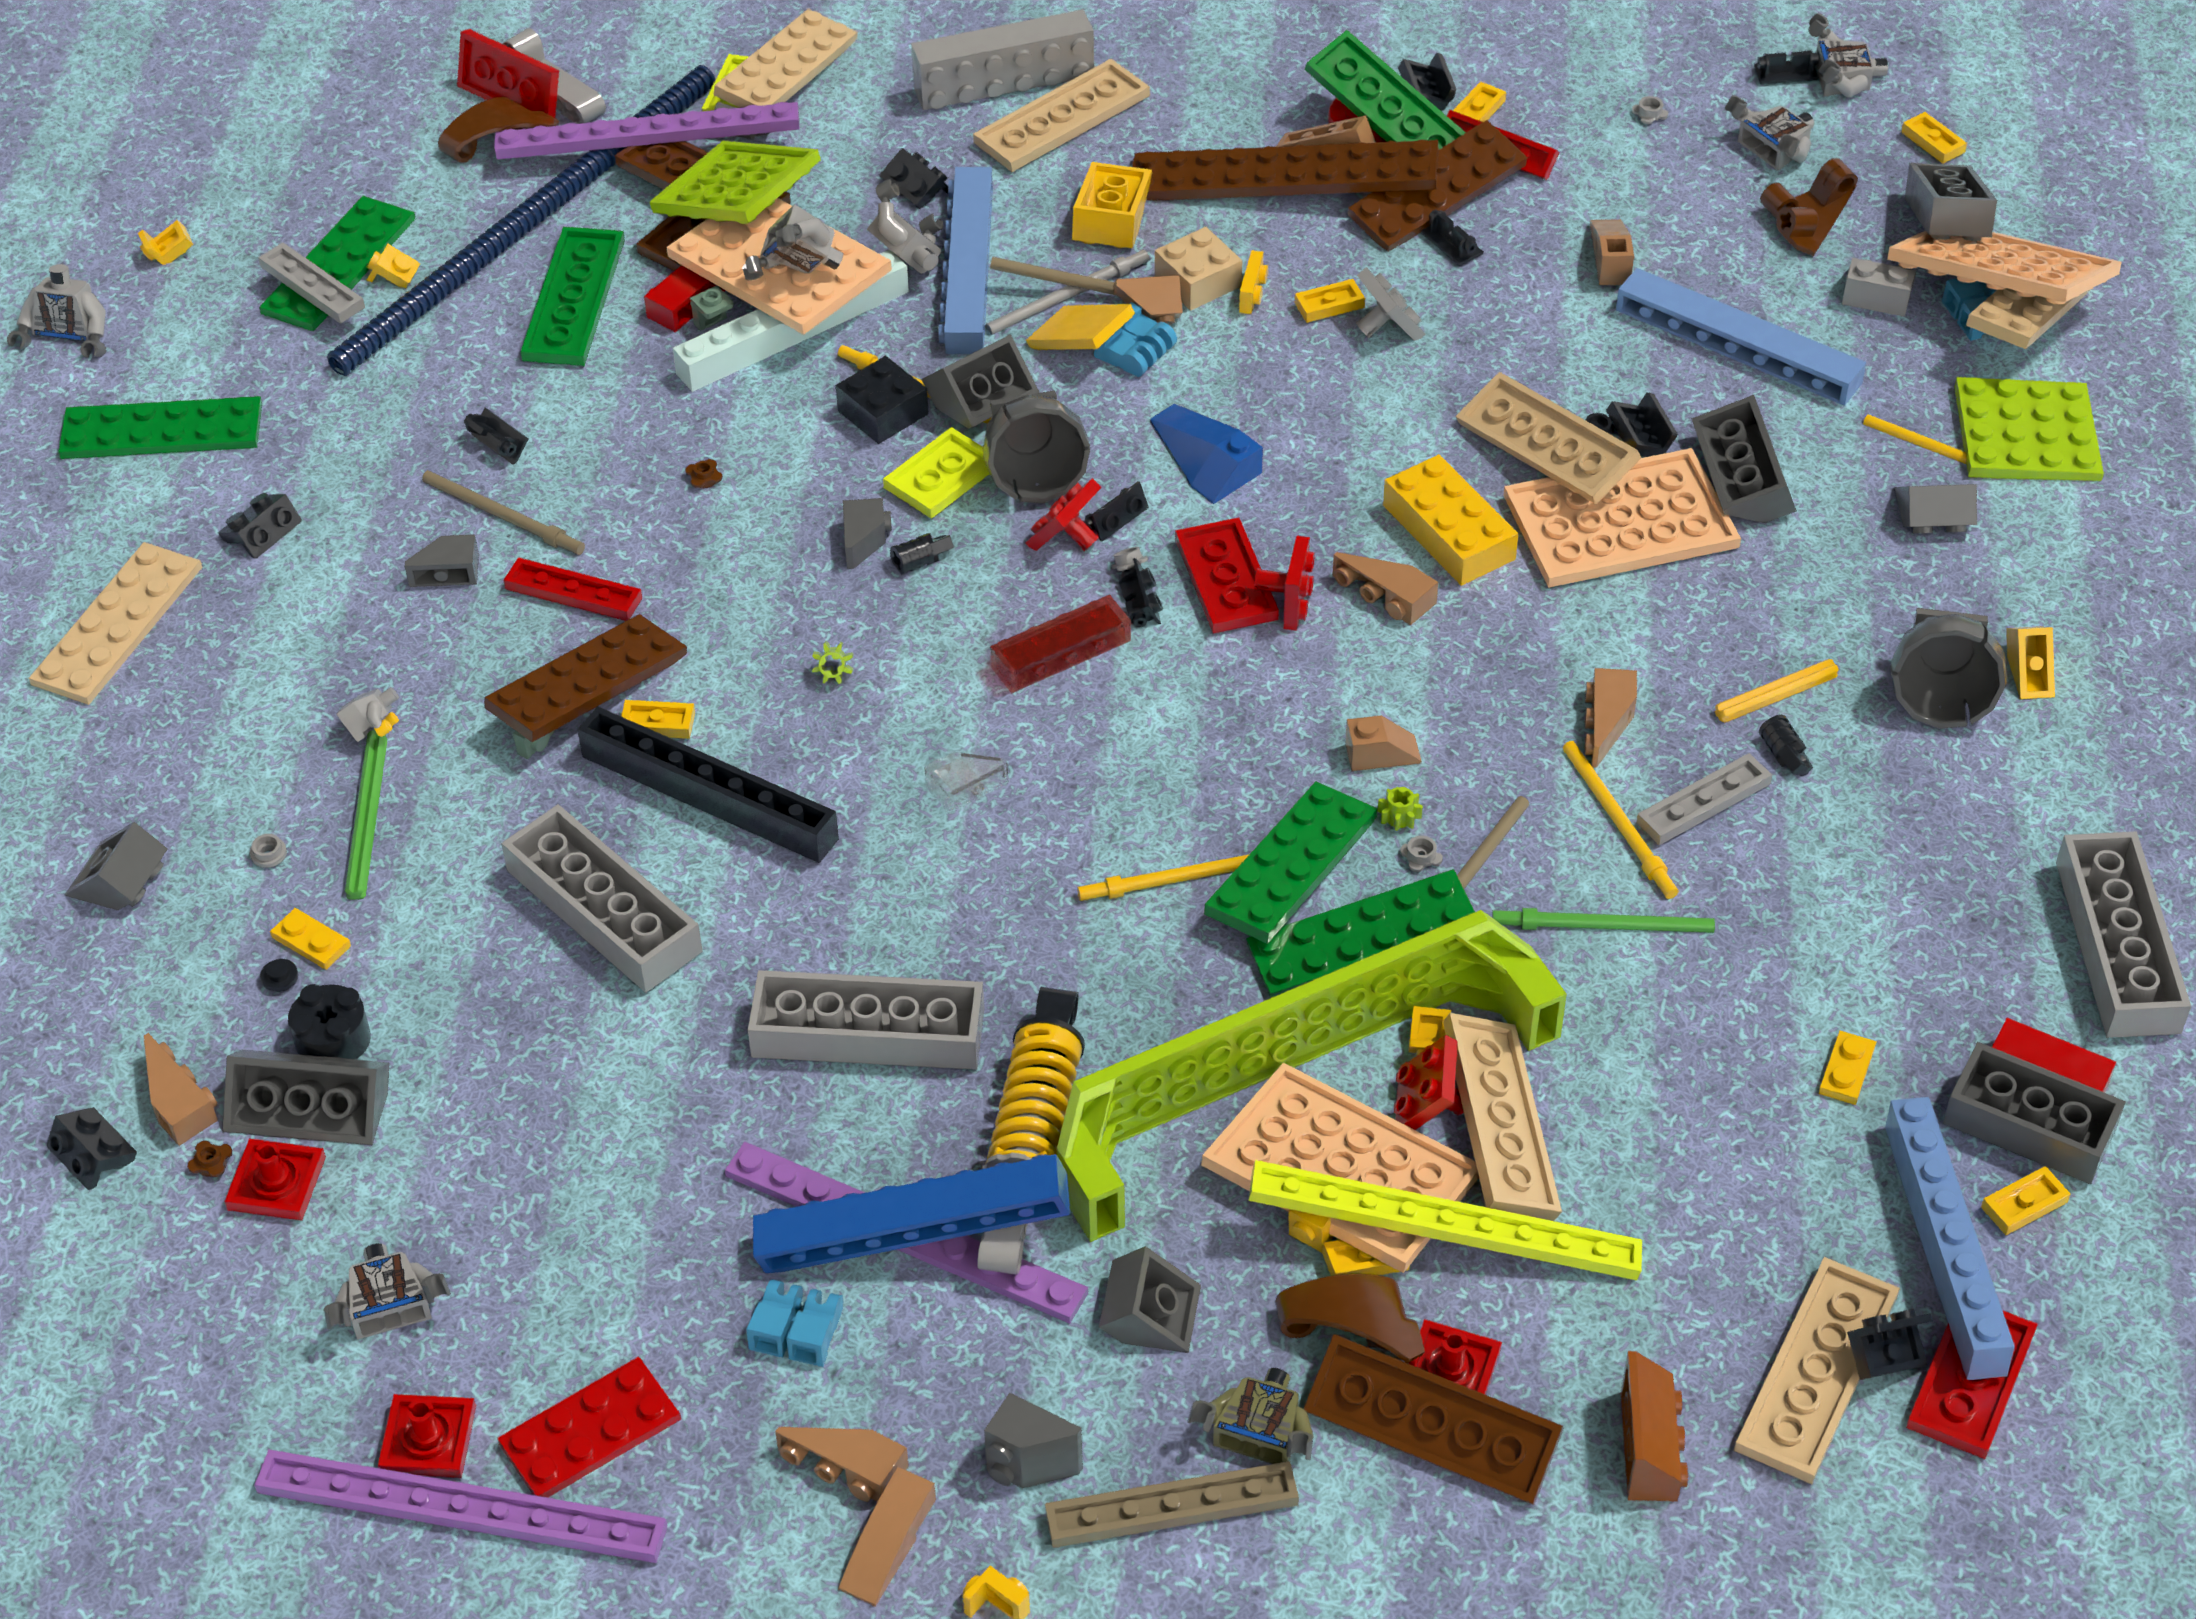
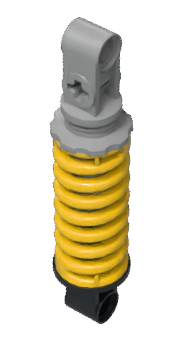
M1040 987L1035 1018L1027 1019L1016 1027L1013 1035L1015 1047L1012 1049L1011 1063L1006 1074L1007 1079L1004 1083L1003 1096L1000 1100L999 1112L995 1121L996 1128L993 1130L991 1138L992 1145L989 1147L987 1161L982 1166V1169L993 1167L1002 1162L1015 1163L1030 1160L1037 1155L1057 1154V1145L1072 1084L1077 1075L1075 1068L1079 1065L1080 1058L1083 1056L1085 1049L1083 1036L1072 1026L1076 1020L1079 992ZM1028 1223L983 1233L978 1254V1269L1018 1275Z

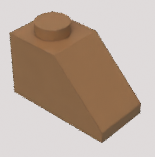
M1179 275L1116 279L1113 285V292L1127 304L1133 302L1142 307L1141 313L1152 320H1156L1157 323L1174 324L1175 319L1180 318L1183 313Z
M1382 715L1347 719L1345 746L1351 771L1421 763L1415 735Z

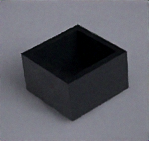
M886 355L835 385L838 412L877 444L882 443L929 414L927 388Z

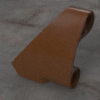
M507 97L492 98L472 106L452 121L441 133L438 147L441 152L458 162L465 163L475 155L478 138L506 129L521 130L537 126H559L560 121L543 111H531Z
M1832 158L1822 166L1809 191L1794 197L1781 183L1777 182L1764 189L1760 202L1776 219L1777 229L1796 250L1814 256L1853 194L1858 177L1841 159Z
M1372 1274L1334 1275L1300 1283L1281 1291L1276 1296L1275 1304L1281 1332L1289 1338L1298 1339L1306 1337L1315 1330L1317 1325H1322L1364 1337L1368 1346L1390 1351L1406 1363L1421 1357L1425 1352L1418 1324L1414 1319L1406 1317L1398 1283L1390 1277Z

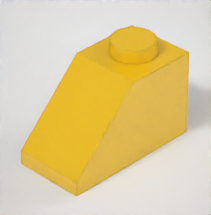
M2053 627L2006 628L2007 659L2019 698L2055 697Z

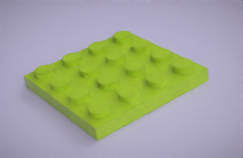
M722 141L649 203L653 213L667 214L670 217L686 216L692 219L706 218L714 219L718 222L735 221L740 224H747L754 221L756 216L766 207L773 205L775 200L785 191L790 190L793 184L802 176L810 173L811 168L820 162L821 158L818 149Z
M1956 377L1954 390L1963 447L1967 455L1968 477L2102 481L2104 471L2087 383Z

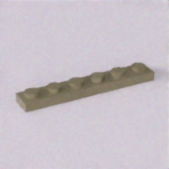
M1288 1461L1045 1503V1513L1052 1548L1299 1506V1495L1291 1463Z

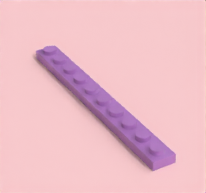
M779 102L763 106L749 105L743 108L732 109L718 108L702 112L688 111L672 115L658 114L642 118L628 117L622 120L611 121L597 120L581 124L567 123L551 127L537 126L521 130L506 129L501 132H495V154L498 160L800 130L798 102Z
M745 1141L725 1169L726 1177L796 1207L805 1205L810 1201H827L842 1198L849 1193H865ZM969 1236L897 1249L1069 1324L1088 1295L1087 1286L1023 1259L1018 1275L978 1269V1254L981 1241Z
M268 1449L255 1482V1488L259 1494L657 1563L668 1527L666 1518L270 1449Z

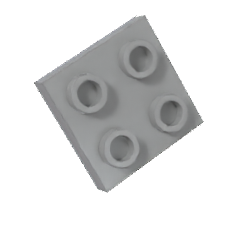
M1366 267L1357 275L1377 300L1376 303L1378 304L1360 321L1356 322L1357 326L1368 338L1389 319L1394 320L1414 341L1426 335L1418 325L1422 319L1410 306L1405 309L1408 306L1405 303L1407 301L1395 287L1389 290L1392 288V285L1381 273L1375 276Z

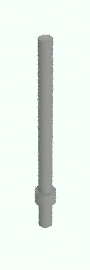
M1141 250L1127 258L1121 256L1111 261L1110 266L1088 275V277L1102 280H1110L1116 276L1121 278L1129 274L1131 269L1148 262L1150 258L1146 250ZM1067 285L985 324V328L993 335L1088 289Z

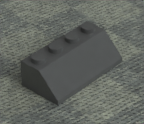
M1754 395L1692 418L1725 515L1767 523L1797 511Z
M241 1049L228 1055L226 1059L223 1132L373 1145L388 1095L390 1063Z

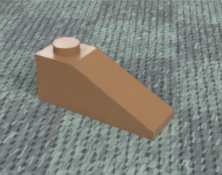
M1361 116L1285 133L1276 147L1354 144L1359 142L1376 143L1367 117Z

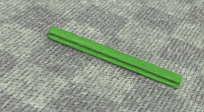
M371 730L367 734L345 884L346 897L351 900L364 899L366 896L388 740L386 735L378 736L375 730Z

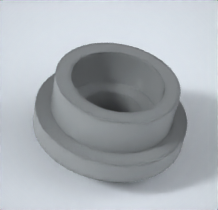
M274 834L258 836L252 842L250 848L252 862L262 868H270L280 864L287 855L285 843Z

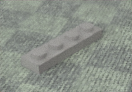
M283 242L258 257L261 268L340 324L365 308L364 300L361 296Z
M1748 753L1641 811L1637 815L1636 823L1658 845H1661L1769 786L1772 774Z

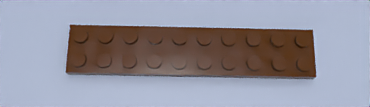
M1438 140L1191 151L1175 150L1168 152L1147 151L1134 153L1132 167L1152 170L1146 200L1152 201L1433 190L1437 186L1439 145Z

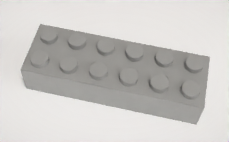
M1082 9L911 43L914 90L922 109L927 110L932 108L940 109L947 105L969 103L986 97H998L1006 93L1024 92L1031 88L1046 85L1054 86L1061 82L1071 81L1094 68V30Z
M559 804L501 843L507 871L645 993L703 952L699 924Z
M2137 831L2064 835L2056 865L2106 1038L2182 1034L2191 1004Z
M758 970L748 1026L751 1057L977 1070L985 1010L983 982Z

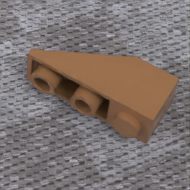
M1621 219L1590 220L1599 285H1622L1632 274L1634 251L1631 234Z
M1336 552L1333 555L1332 576L1343 587H1348L1355 580L1366 581L1360 587L1362 598L1368 603H1374L1385 594L1384 609L1395 620L1401 619L1412 625L1437 604L1439 582L1414 566Z
M1595 668L1593 682H1586L1585 703H1592V708H1586L1585 729H1594V734H1586L1585 755H1592L1591 766L1593 768L1598 767L1634 718L1637 700V670Z
M147 1033L144 1035L151 1105L158 1124L180 1146L218 1121L214 1107L218 1104L207 1087L200 1089L195 1084L197 1083L196 1079L185 1064L179 1066L175 1062L176 1058L165 1042L158 1044Z
M778 1427L775 1431L778 1451L783 1459L792 1465L798 1466L809 1451L822 1457L815 1466L814 1472L820 1479L830 1484H833L845 1469L847 1486L850 1492L856 1498L865 1502L870 1501V1499L878 1502L897 1467L905 1470L909 1467L907 1447L872 1429Z

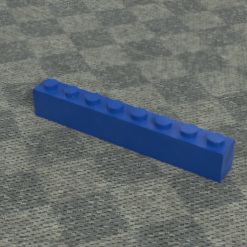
M1057 1154L1037 1155L1030 1160L1015 1163L1002 1162L990 1168L975 1171L962 1170L951 1176L936 1179L923 1178L916 1183L901 1186H884L880 1190L862 1194L849 1193L842 1198L827 1201H810L805 1205L787 1209H771L767 1213L753 1215V1257L765 1273H779L1070 1215L1068 1175Z

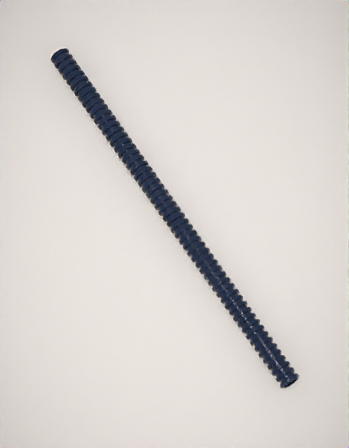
M698 65L633 117L642 118L658 114L672 115L682 113L685 108L691 106V103H695L703 94L709 92L716 80L714 74L706 66ZM627 147L589 150V152H586L576 162L572 163L570 167L564 169L557 177L551 179L544 187H541L531 197L506 214L505 218H501L498 223L492 225L485 233H482L472 243L465 246V249L460 250L458 254H455L445 264L438 267V270L433 271L431 275H428L418 285L411 288V291L398 298L397 302H393L390 307L384 309L376 318L371 319L362 329L360 328L355 334H352L348 340L346 339L341 345L335 347L334 351H330L327 354L330 367L340 375L347 376L350 374V371L355 370L357 365L364 363L365 359H369L372 354L378 352L379 348H383L385 343H389L392 341V338L399 335V332L406 330V326H411L413 321H417L420 316L426 314L427 310L430 311L434 305L440 303V300H444L447 294L453 293L454 289H458L461 284L467 282V279L472 278L474 273L477 274L481 268L483 269L487 266V263H491L494 258L499 257L501 253L505 252L507 247L513 246L514 242L516 243L520 240V237H524L527 232L532 231L540 222L546 220V217L551 216L559 207L564 206L572 197L583 191L585 186H589L591 182L602 176L604 171L607 172L610 167L616 165L615 155ZM335 368H338L344 372L340 373Z

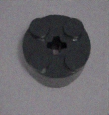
M310 984L301 990L300 996L294 1001L289 1010L288 1025L299 1055L358 1059L369 1046L371 1039L370 1027L363 1002L358 991L354 988L332 984L322 986Z

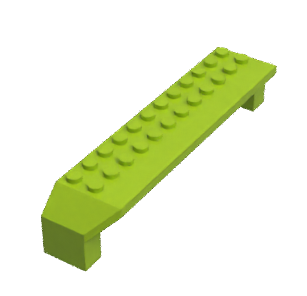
M1479 910L1073 1081L1057 1145V1156L1068 1175L1070 1210L1090 1242L1125 1228V1185L1110 1162L1116 1145L1265 1081L1275 1073L1282 1063L1295 1068L1412 1018L1414 1006L1435 1008L1449 1001L1501 1014L1507 1023L1516 1025L1520 1041L1528 1051H1531L1561 1037L1567 993L1529 944L1484 911Z

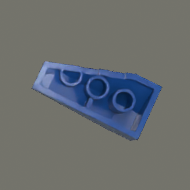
M1177 404L1171 405L1150 418L1162 441L1168 446L1174 456L1175 462L1186 475L1190 486L1211 503L1215 504L1262 474L1263 447L1241 430Z

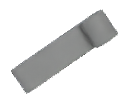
M526 28L503 43V45L559 70L556 108L562 111L560 114L576 124L589 123L605 113V102L597 91L545 59L541 39L533 29Z

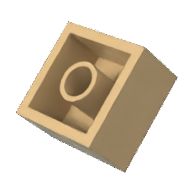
M1204 227L1155 250V277L1179 275L1181 300L1191 311L1240 288L1242 285V260L1211 230Z

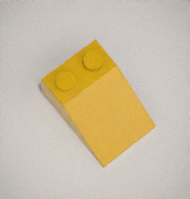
M1091 162L1073 207L1072 240L1082 241L1085 244L1097 243L1111 245L1116 248H1133L1140 229L1152 170Z

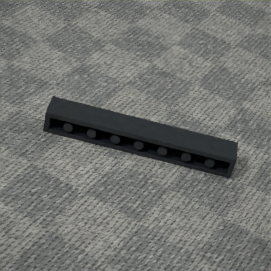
M597 706L577 729L583 758L815 862L820 863L839 840L835 810Z

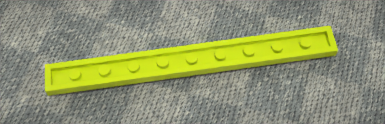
M1255 1160L1252 1168L1248 1201L1632 1280H1638L1642 1272V1239Z

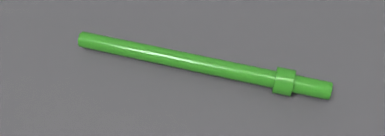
M1522 908L1521 911L1492 910V918L1501 925L1521 926V930H1537V926L1714 933L1715 930L1714 918L1538 912L1537 908Z

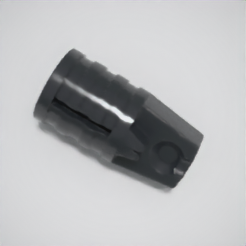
M931 533L916 537L914 540L912 539L906 543L890 547V557L900 574L904 575L908 571H913L918 567L921 568L926 564L930 565L939 561L938 554L954 548L950 535L932 538Z
M1785 715L1773 716L1761 725L1759 735L1769 746L1781 767L1787 765L1793 774H1799L1800 776L1808 774L1813 769L1804 752L1807 747L1797 732L1794 731L1793 726Z

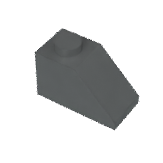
M883 498L843 500L847 569H854L886 543L885 532L892 531L891 511H884Z
M475 534L440 536L407 559L404 567L409 587L477 584L479 551Z

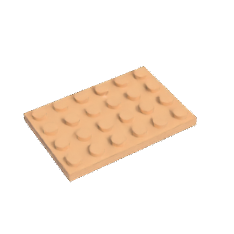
M779 198L775 200L773 205L766 207L759 213L756 219L750 223L740 224L735 221L718 222L714 219H706L667 247L668 257L803 335L892 270L891 260L833 229L835 235L831 247L843 253V259L836 270L821 263L811 273L805 274L788 266L778 265L770 269L762 267L763 275L760 278L746 280L742 267L747 258L750 256H758L760 258L768 229L792 207V205Z
M1923 231L1889 247L1887 259L1899 262V266L1903 268L1914 269L1920 267L1928 269L1927 272L1932 275H1954L1961 282L1973 283L1979 281L1987 283L1986 287L1994 290H2004L2006 288L2016 290V294L2023 297H2034L2036 295L2045 297L2046 301L2052 304H2065L2067 301L2080 296V294L2092 290L2099 284L2105 283L2107 280L2120 274L2121 261L1995 232L1992 233V237H1982L1980 241H1969L1963 239L1962 236H1950V239L1947 240L1935 239L1928 235L1926 231Z
M1692 448L1641 458L1597 504L1585 499L1550 477L1504 486L1503 496L1548 588L1740 548L1741 537L1729 515L1724 514L1718 495Z
M1285 1063L1281 1064L1202 1155L1201 1166L1250 1191L1251 1174L1255 1160L1458 1202L1463 1199L1479 1178L1474 1160ZM1331 1218L1329 1234L1402 1273L1407 1270L1431 1239Z

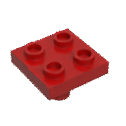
M1093 478L1083 486L1077 482L1049 508L1050 511L1046 515H1043L1030 528L1034 534L1025 544L1037 551L1057 533L1064 530L1083 551L1087 550L1099 536L1078 515L1080 514L1079 511L1102 487Z
M1296 535L1287 573L1262 570L1261 568H1257L1254 590L1284 593L1283 629L1297 631L1299 620L1306 621L1309 601L1304 600V598L1312 595L1314 576L1308 575V572H1313L1315 552L1309 551L1310 537Z
M1444 1035L1432 1045H1428L1409 1062L1401 1065L1396 1075L1398 1083L1397 1099L1394 1105L1396 1121L1417 1130L1445 1109L1452 1111L1456 1115L1464 1113L1459 1089L1455 1088L1457 1040Z
M249 1138L224 1201L227 1210L302 1221L326 1159L324 1149Z
M1424 1319L1420 1334L1425 1352L1421 1357L1409 1362V1364L1486 1395L1501 1352L1502 1342Z
M393 1394L378 1468L420 1476L462 1478L477 1407L475 1399Z

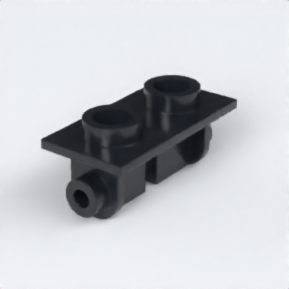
M1812 50L1791 52L1790 61H1786V53H1764L1763 57H1758L1757 63H1754L1760 84L1819 80L1815 65L1819 63L1818 53H1813Z
M1433 210L1430 213V226L1422 229L1420 233L1458 266L1484 254L1477 246L1475 237L1468 235L1458 225L1454 227V222L1443 210Z
M484 408L481 415L468 414L464 419L466 429L471 432V435L512 465L517 463L529 440L528 437L488 408Z
M1137 481L1129 488H1123L1114 499L1093 514L1089 513L1085 516V521L1083 522L1092 531H1097L1100 541L1103 542L1149 508L1140 481Z
M1134 558L1135 569L1123 571L1119 578L1123 598L1126 601L1125 606L1129 621L1138 628L1145 626L1147 621L1153 619L1159 625L1161 620L1158 612L1163 610V606L1155 591L1152 592V588L1156 586V581L1149 568L1143 569L1138 560Z

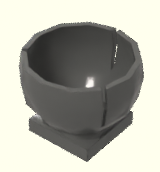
M1055 390L990 400L992 419L986 427L983 459L994 484L1013 499H1018L1020 502L1046 503L1065 495L1086 473L1090 454L1089 438L1080 417L1057 400Z
M1916 608L1914 625L1903 635L1890 665L1896 699L1913 719L1939 729L1966 727L1968 723L1966 703L1969 708L1971 725L1994 710L2006 687L2007 672L2005 653L2000 643L1987 628L1988 616Z

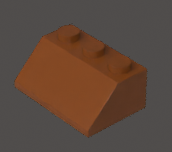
M1628 1351L1620 1391L1627 1499L1678 1501L1681 1487L1687 1488L1688 1465L1687 1462H1680L1679 1451H1684L1685 1429L1684 1426H1677V1415L1682 1414L1681 1390H1674V1377L1671 1372L1637 1351Z

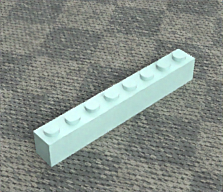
M890 249L880 253V255L891 260L892 270L804 335L757 309L673 347L676 374L693 392L909 292L907 265Z

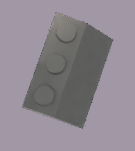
M1011 334L921 379L935 408L968 429L992 417L990 400L1039 393Z

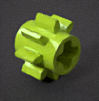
M825 641L823 643V654L814 651L812 655L814 659L819 660V664L812 668V672L820 671L824 675V684L829 678H835L837 683L841 684V674L843 671L852 674L853 668L846 663L853 658L854 654H845L841 650L843 642H840L837 647H830L829 643ZM828 655H832L834 660H841L837 670H834L832 665H825Z
M1406 787L1387 789L1386 799H1378V812L1381 813V824L1388 823L1394 827L1395 831L1407 826L1413 829L1414 819H1422L1423 806L1419 804V794H1413Z

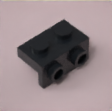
M1436 53L1429 65L1402 59L1398 66L1401 77L1440 111L1445 110L1448 103L1455 97L1456 86L1443 54Z
M901 148L879 174L884 181L890 179L892 184H897L899 193L919 209L925 207L940 189L949 194V186L945 183L948 177L935 166L930 170L927 167L929 162L916 151L911 155L904 148Z
M1647 392L1639 405L1612 401L1606 409L1614 429L1619 433L1623 442L1637 449L1640 456L1650 457L1665 454L1677 438L1675 428L1654 393Z
M262 493L250 501L251 506L244 512H238L226 520L227 525L218 534L228 544L242 543L249 556L257 559L299 525L302 519L286 494Z
M94 1107L56 1115L47 1141V1148L87 1190L97 1186L101 1172L127 1166L135 1160L137 1151Z
M1914 1309L1890 1314V1322L1887 1321L1886 1314L1863 1319V1328L1848 1331L1859 1379L1863 1380L1927 1366L1917 1325L1932 1322L1931 1313L1916 1316Z

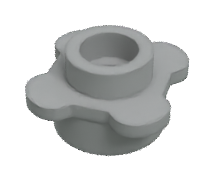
M1654 96L1643 97L1639 101V105H1634L1632 108V112L1637 114L1644 124H1652L1653 121L1658 119L1664 120L1668 117V111L1663 110V101Z
M1130 547L1115 553L1113 556L1116 563L1111 566L1112 569L1117 568V571L1122 572L1135 569L1134 558L1141 565V563L1148 561V557H1143L1139 547Z
M1427 836L1412 838L1408 844L1402 845L1400 850L1401 855L1409 861V869L1414 872H1421L1423 868L1431 865L1439 866L1443 860V856L1436 852L1437 845L1435 841Z

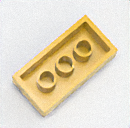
M1440 454L1385 479L1383 506L1461 586L1516 560L1519 533Z

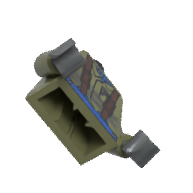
M1268 1369L1264 1381L1250 1377L1243 1378L1237 1388L1228 1389L1211 1402L1198 1400L1192 1404L1187 1423H1203V1430L1206 1432H1210L1212 1424H1214L1213 1446L1271 1464L1288 1462L1293 1453L1305 1455V1460L1311 1459L1314 1435L1307 1411L1298 1406L1299 1394L1287 1389L1291 1378L1282 1369Z

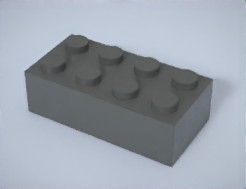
M1909 163L1904 199L1928 235L1940 240L1950 239V236H1962L1963 239L1969 241H1980L1982 237H1992L1997 199L1971 165Z
M1977 1042L1950 1096L1943 1124L2091 1185L2117 1129L2126 1101Z

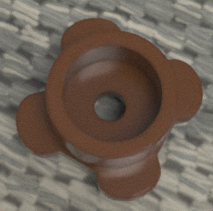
M713 459L699 461L685 468L686 474L691 477V485L695 488L712 487L723 478L722 473L716 468L717 462Z
M206 1140L201 1141L195 1146L196 1154L188 1162L187 1166L193 1174L200 1173L206 1177L221 1176L227 1167V1158L233 1154L232 1148L228 1144L218 1146L210 1144Z

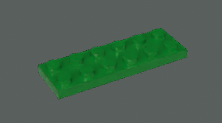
M1348 30L1344 31L1306 63L1304 70L1355 115L1358 117L1366 116L1370 128L1386 142L1438 140L1440 150L1466 133Z
M362 196L305 258L352 290L370 270L367 268V265L374 253L377 251L382 254L387 244L392 246L415 221V212ZM281 283L259 307L262 315L312 332L328 316V314L284 283Z
M563 226L521 349L522 361L585 366L625 242L624 231Z
M261 396L66 407L59 456L60 459L257 448L262 399Z
M1315 781L1205 903L1204 915L1268 944L1377 818L1378 808Z
M1452 869L1284 925L1268 944L1252 936L1246 938L1269 996L1272 998L1470 915L1475 911L1455 870Z

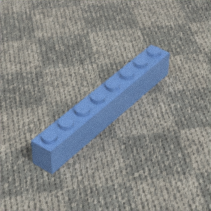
M955 167L954 180H949V198H953V200H947V217L952 218V220H946V239L950 240H945L944 243L945 259H949V261H943V280H948V282H942V301H946V303H940V321L945 322V324H939V343H945V354H972L984 348L993 196L992 167Z
M1639 268L1635 269L1618 290L1616 311L1844 406L1863 383L1867 362Z
M1930 1098L1891 1100L1885 1129L1966 1379L2005 1377L2008 1375L2015 1346Z

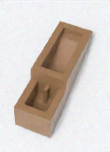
M897 1467L858 1540L838 1587L839 1590L876 1607L917 1539L916 1532L936 1501L934 1482Z

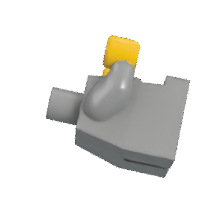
M392 687L383 693L377 688L358 695L341 707L336 715L357 742L366 737L371 730L370 727H374L378 736L382 737L393 729L392 726L399 721L393 712L389 713L392 708L391 704L398 700L399 696Z

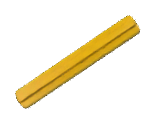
M1826 659L1716 704L1715 715L1721 722H1729L1836 678L1838 676V666L1832 659Z

